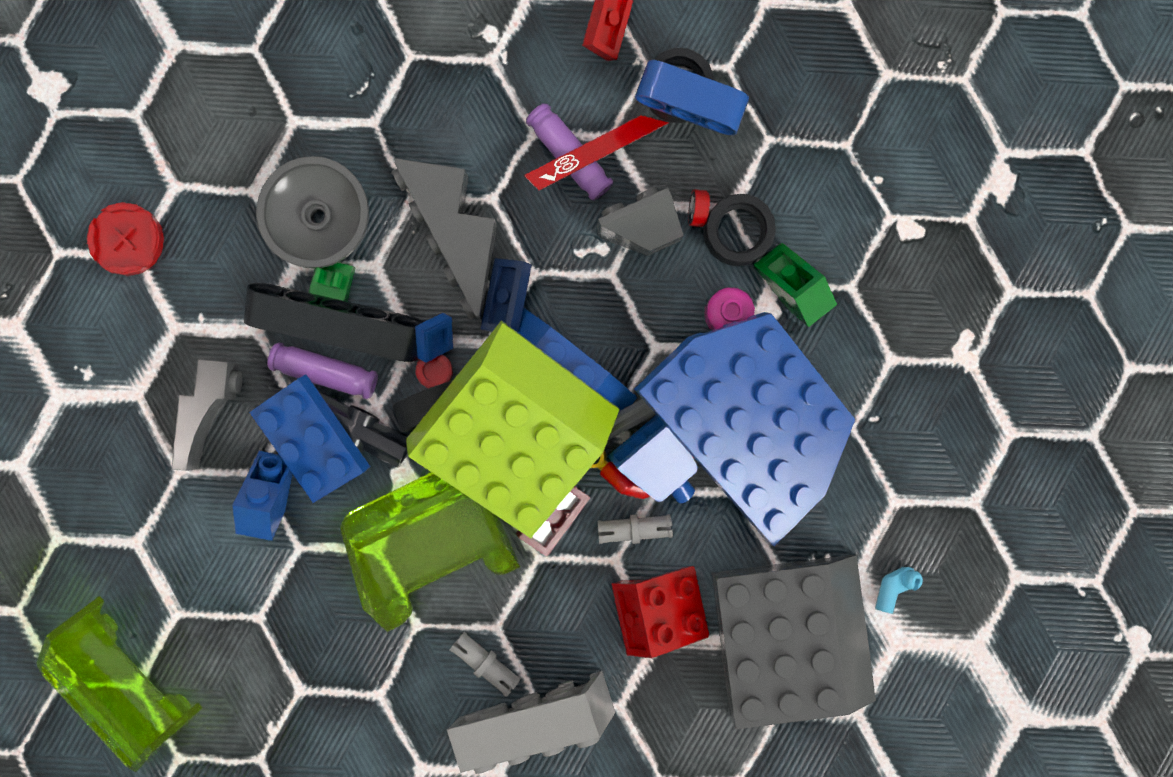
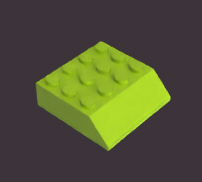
M501 320L407 437L408 457L529 538H532L603 453L619 408Z

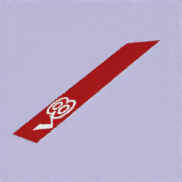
M640 115L524 176L540 191L665 126L669 122Z

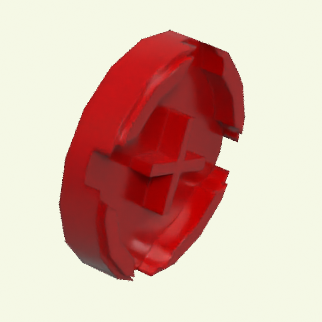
M120 202L108 205L101 210L102 213L97 218H93L88 228L87 244L90 255L102 268L110 273L132 276L145 272L156 263L162 253L164 236L160 223L152 213L136 204Z

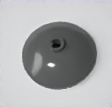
M312 156L291 160L280 166L269 176L258 197L256 216L262 238L277 256L299 267L323 268L347 258L361 243L369 222V205L366 193L353 173L336 161ZM319 211L324 212V220L320 223H315L314 215Z

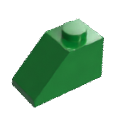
M783 243L779 244L754 264L758 273L784 306L807 327H810L837 305L825 276Z

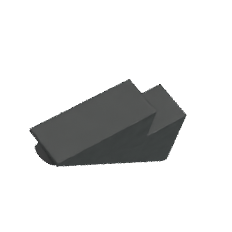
M395 158L397 169L391 172L401 191L408 189L414 201L409 203V206L418 223L425 221L431 233L426 235V239L435 255L442 253L448 263V266L444 267L443 271L453 288L457 285L460 286L465 298L460 300L464 311L470 320L475 317L482 320L497 231L495 219L463 214L469 179L465 169Z

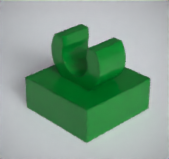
M343 263L315 268L309 293L348 301L356 268Z

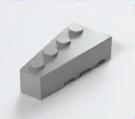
M599 671L590 674L589 682L574 687L573 680L559 684L558 688L548 692L545 695L546 697L543 698L537 692L525 695L514 701L512 708L509 709L504 702L459 717L447 729L460 773L474 770L476 774H480L493 769L498 763L508 761L509 765H516L528 760L530 755L542 753L544 757L560 753L566 746L577 744L578 748H585L597 743L615 714L603 672Z

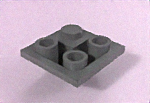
M657 187L650 188L636 196L637 202L626 207L622 203L612 205L603 210V217L598 219L597 233L601 239L646 256L680 242L684 236L668 188L659 192Z

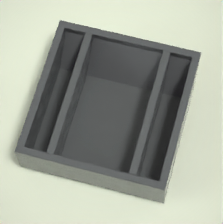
M856 554L711 572L729 713L735 729L845 716L876 701Z

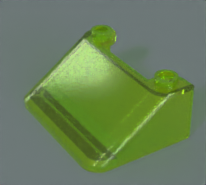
M432 472L351 511L345 516L341 524V534L362 608L387 632L401 626L412 614L409 593L480 558H483L486 567L494 574L503 575L520 568L516 554L498 516Z

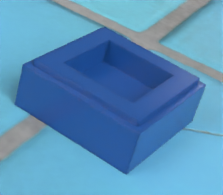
M441 313L415 326L418 359L427 363L453 349L452 317Z

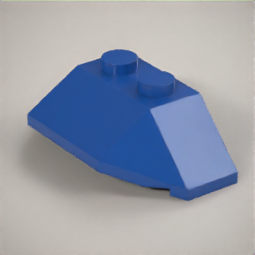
M523 307L518 332L520 335L616 405L619 411L633 404L637 398L635 394L556 330Z

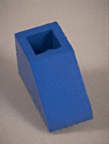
M263 451L258 452L232 505L236 534L273 540L285 513L292 479V472L280 455Z

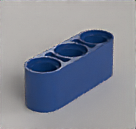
M649 60L635 94V99L647 107L725 135H736L747 107L749 96L736 88L665 62Z

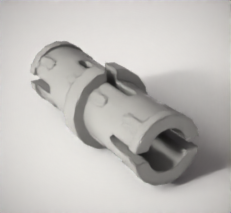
M636 514L630 515V519L597 521L599 544L632 540V544L640 543L641 539L673 538L670 514L638 518Z
M465 631L449 649V651L455 653L474 669L473 674L476 677H484L501 691L505 697L511 693V689H514L521 677L515 675L496 659L497 654L492 650L490 652L486 651L469 637Z

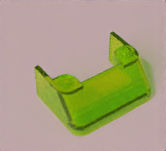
M98 596L46 635L36 664L44 678L119 760L130 770L137 772L183 730L203 707L198 702L192 707L189 701L180 694L176 696L167 693L165 696L162 695L115 644L117 641L115 632L118 630V626L108 614H100L105 601Z

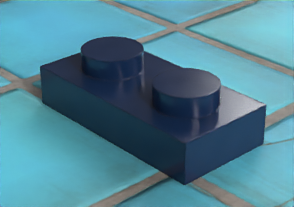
M494 259L480 330L493 332L502 320L516 332H519L532 264L517 260Z

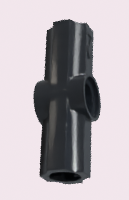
M318 391L360 452L366 451L397 468L401 466L408 455L406 443L408 436L379 422L380 419L375 415L354 405L349 407L324 392Z

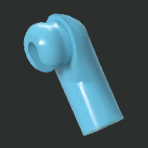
M901 567L884 576L875 609L893 614L898 594L911 589L914 591L918 590L923 582L922 575L911 567Z

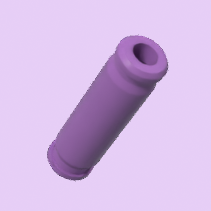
M543 103L528 115L526 124L534 129L536 136L557 159L582 146V143L560 117L550 110L551 107ZM597 161L570 174L579 187L589 194L590 200H597L613 185V180L605 175L604 169Z
M280 342L272 346L268 356L267 366L272 371L279 370L283 374L295 378H300L307 374L312 383L351 395H362L364 399L372 397L378 381L376 371L371 370L369 372L363 367L294 346L286 347Z

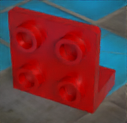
M686 566L646 580H621L612 583L622 636L628 656L654 658L709 637L695 567Z

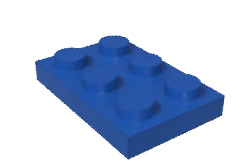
M307 374L298 378L249 412L313 503L370 468L366 459Z

